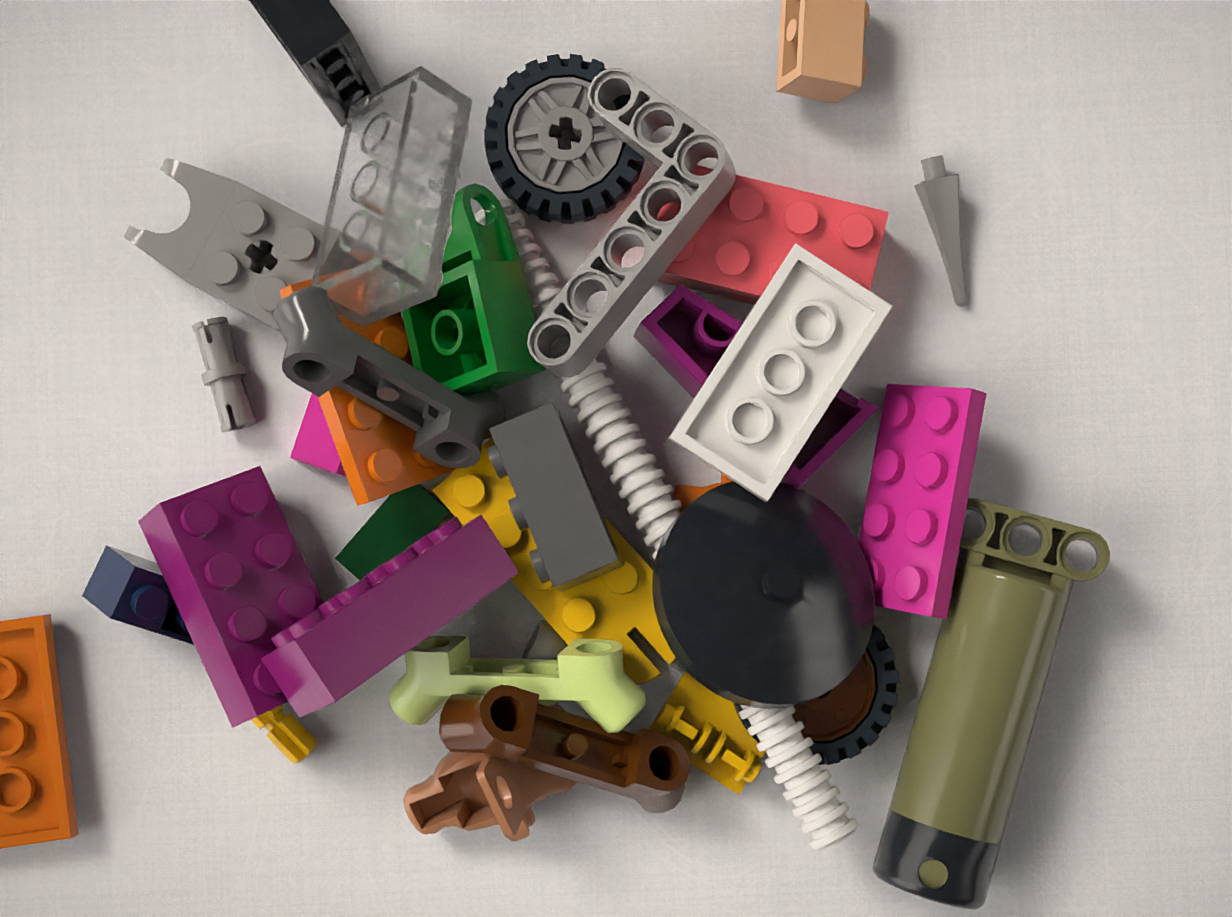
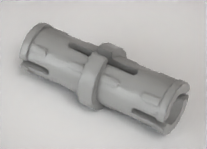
M227 317L207 319L208 325H204L203 321L192 326L193 332L196 334L206 372L202 373L201 376L204 385L211 387L221 423V432L242 429L241 425L249 427L256 424V418L253 416L243 381L247 371L245 364L238 363L228 328L229 322Z

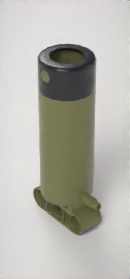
M968 498L966 510H973L983 517L985 531L977 539L964 540L961 538L959 549L962 551L957 568L955 569L947 619H942L874 860L873 872L882 881L905 892L941 904L975 910L982 907L985 903L1073 583L1085 582L1102 574L1109 564L1110 550L1104 538L1090 529L977 498ZM1028 525L1039 533L1041 539L1040 547L1035 554L1021 556L1010 548L1008 537L1014 527ZM1076 540L1085 541L1095 549L1097 555L1096 563L1091 570L1078 572L1069 566L1065 558L1066 548L1069 543Z

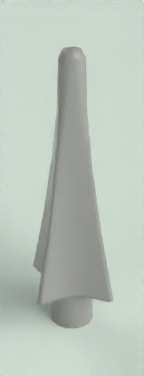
M943 155L921 160L925 181L914 185L940 250L954 302L957 306L963 307L967 304V294L961 253L959 173L947 176Z

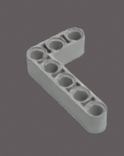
M609 68L601 71L594 77L588 91L590 106L613 135L659 169L533 324L528 334L527 345L532 357L551 373L559 377L570 378L579 375L589 366L727 195L735 182L736 170L733 161L720 139L640 79L622 68ZM621 95H631L630 100L622 109L609 111V107L614 99ZM663 126L674 127L671 136L660 143L651 142V137L659 128ZM708 157L718 159L715 169L709 174L703 176L693 174L695 166L702 159ZM671 202L681 203L678 215L672 220L666 222L657 221L658 213L663 206ZM636 246L644 247V255L641 261L631 267L621 266L622 258L629 249ZM607 291L608 295L605 305L599 311L586 313V303L589 297L596 292ZM570 335L571 342L568 351L559 358H551L550 348L553 342L558 337Z

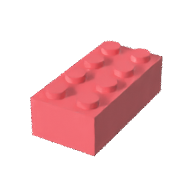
M696 165L693 174L703 176L709 174L714 169ZM735 175V182L730 191L657 281L675 286L681 284L691 290L755 305L796 243L870 291L889 212ZM671 202L663 206L658 213L657 221L666 222L672 220L678 215L681 203Z

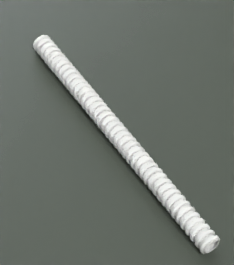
M501 199L499 202L504 210L520 260L522 261L536 322L562 288L555 287L558 282L556 275L547 272L550 267L547 259L539 258L542 251L538 244L531 243L534 238L531 230L523 229L526 222L521 214H515L518 208L514 200ZM482 208L476 213L475 219L480 224L485 225V213ZM570 335L558 337L553 342L550 348L551 358H559L568 351L571 342ZM597 354L589 366L579 375L570 378L553 375L556 379L562 378L563 383L560 387L563 393L571 394L572 397L569 399L571 408H578L580 411L577 415L580 424L586 423L588 425L585 433L588 439L595 438L597 443L593 446L597 454L603 453L605 457L602 461L604 468L612 469L613 474L610 479L614 485L620 484L622 489L619 491V496L622 500L628 499L630 502L627 510L630 515H637L639 520L635 523L639 531L645 530L647 533L644 541L647 546H654L656 552L652 556L655 560L662 538L671 523L680 514L679 510L682 508L680 500L673 501L670 496L674 489L670 484L664 485L662 481L665 478L663 469L656 470L654 464L657 462L655 455L647 454L645 449L648 447V442L645 438H638L637 434L640 432V428L637 423H630L629 418L632 416L629 408L621 407L620 404L623 402V397L621 393L613 392L612 389L615 387V382L612 378H605L604 374L607 368L604 363H597L596 358L599 356ZM741 705L743 710L739 712V716L741 719L748 718L751 724L747 729L751 736L756 734L760 742L756 744L759 752L766 751L769 757L765 760L767 767H774L778 774L774 776V780L777 784H784L786 791L783 792L785 800L789 801L792 799L795 807L791 811L795 817H802L804 823L800 827L803 833L810 832L813 839L809 842L812 849H819L820 851L827 849L852 835L858 823L854 818L848 819L846 812L849 810L847 803H840L836 796L840 794V790L837 786L831 787L827 781L831 774L827 769L821 770L818 764L822 761L820 754H813L809 747L813 745V741L810 737L804 738L800 732L804 729L802 721H794L792 714L795 713L794 707L762 709Z

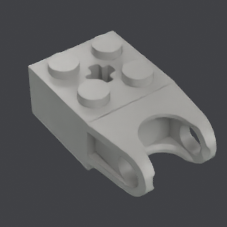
M170 158L164 160L160 170L181 184L187 191L190 199V212L186 221L178 229L169 233L139 230L129 225L124 235V238L184 281L278 331L280 329L273 314L276 306L282 300L279 290L290 284L333 274L348 247V244L338 233L248 186ZM271 253L278 260L276 266L271 271L264 267L260 274L261 266L259 264L261 259L266 254Z

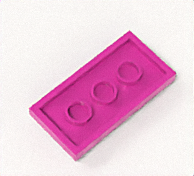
M887 384L858 541L871 572L875 592V606L947 619L987 393L972 388Z

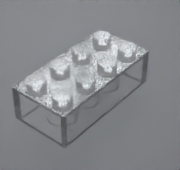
M423 66L415 68L353 103L349 109L311 286L324 288L336 312L362 327L436 297L443 279L442 264L446 242L452 230L451 215L455 193L461 181L460 166L464 144L470 131L468 123L473 100Z

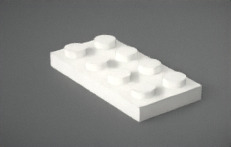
M795 243L668 439L763 501H768L893 306Z

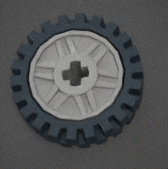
M559 54L548 55L547 61L538 63L537 59L525 64V70L521 73H518L517 70L507 78L506 86L504 88L499 87L493 96L494 103L492 107L488 108L486 128L484 129L487 161L495 181L508 199L514 200L519 209L528 215H536L540 220L550 223L552 220L560 221L561 224H574V221L584 220V222L594 220L597 215L603 212L607 214L616 207L618 202L624 201L640 177L645 158L613 135L590 106L588 99L589 86L594 77L601 71L607 70L603 62L592 59L591 62L583 61L582 55L570 54L569 59H560ZM621 95L614 99L609 107V111L622 109L630 100L631 95ZM563 130L573 131L574 140L577 141H571V149L569 150L559 149L558 140L554 138H561V131Z

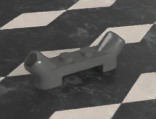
M309 286L300 289L282 299L275 308L273 317L287 343L282 361V371L288 379L318 397L333 387L338 386L416 431L413 450L437 464L450 468H467L475 465L480 460L483 440L492 437L489 428L506 421L505 408L501 399L494 391L487 390L460 395L431 378L427 373L414 368L389 353L380 345L369 341L344 326L324 288Z

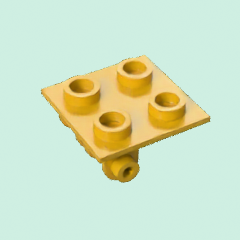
M687 670L683 673L648 729L677 740L686 750L690 764L738 795L747 782L752 783L762 767V764L759 762L766 753L765 750L759 752L756 744L758 742L742 724L734 703L707 689L691 676Z

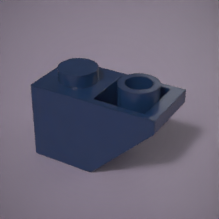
M106 545L82 596L110 619L194 645L158 564Z

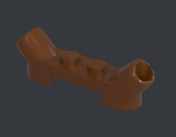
M509 685L493 687L485 694H452L444 703L440 714L439 735L441 741L450 752L485 753L635 799L644 810L651 813H664L675 808L681 801L685 782L690 773V760L684 747L670 736L645 728L634 734L623 730L618 733H607L595 721L539 704V694Z

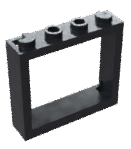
M249 0L341 127L385 96L351 30L329 0Z

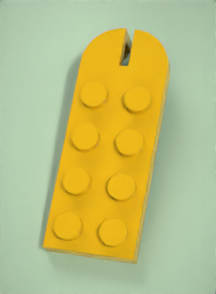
M492 437L482 445L480 460L475 465L467 468H456L432 490L452 514L458 517L462 525L479 515L483 516L519 571L510 580L567 645L574 639H605L620 642L623 645V671L637 685L652 681L664 673L656 664L651 662L628 636L630 632L637 628L670 666H673L677 658L670 650L662 634L654 608L652 594L653 570L605 517L604 519L624 566L560 592L553 588L551 580L542 584L534 569L529 552L538 548L530 529L521 531L513 517L508 500L516 497L509 477L500 479L492 465L487 448L495 445Z

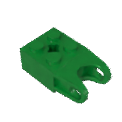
M476 183L459 189L454 194L452 201L450 230L434 212L417 211L409 215L403 221L400 229L406 291L399 294L398 297L414 368L427 373L431 378L460 395L487 390L495 391L546 371V368L532 357L528 349V334L535 323L522 261L520 260L504 210L497 197L489 189ZM471 198L476 200L483 208L485 225L476 221L471 207ZM419 224L424 225L429 230L433 241V251L426 248L421 242L418 235Z

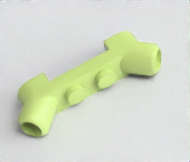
M440 635L429 636L405 653L406 673L390 690L389 700L394 713L404 722L413 725H423L431 720L452 694H485L493 687L509 685L539 694L538 703L545 706L557 704L560 700L575 701L607 733H618L645 706L646 692L623 671V645L614 640L574 639L557 655L558 660L471 658L469 636Z

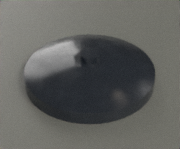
M734 481L717 486L694 500L676 517L664 534L656 554L652 575V594L662 634L670 650L687 672L707 689L729 701L762 709L787 708L808 702L840 684L853 671L867 648L875 615V592L868 562L855 536L842 519L826 504L802 489H795L792 485L780 482L769 500L765 502Z

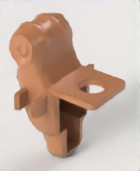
M558 704L548 706L566 712ZM449 752L440 760L431 776L425 781L407 789L403 802L409 820L415 829L422 834H435L441 829L451 826L472 831L500 825L506 838H509L511 841H518L530 835L529 827L535 822V816L531 809L532 805L538 801L545 800L552 794L565 792L578 782L485 753Z

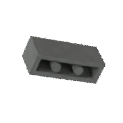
M550 402L489 428L495 445L487 448L488 455L498 477L503 479L508 476L516 497L509 499L508 503L519 529L523 531L529 528L538 549L529 552V555L541 583L543 584L551 580L553 588L563 592L624 566L561 413L554 403Z

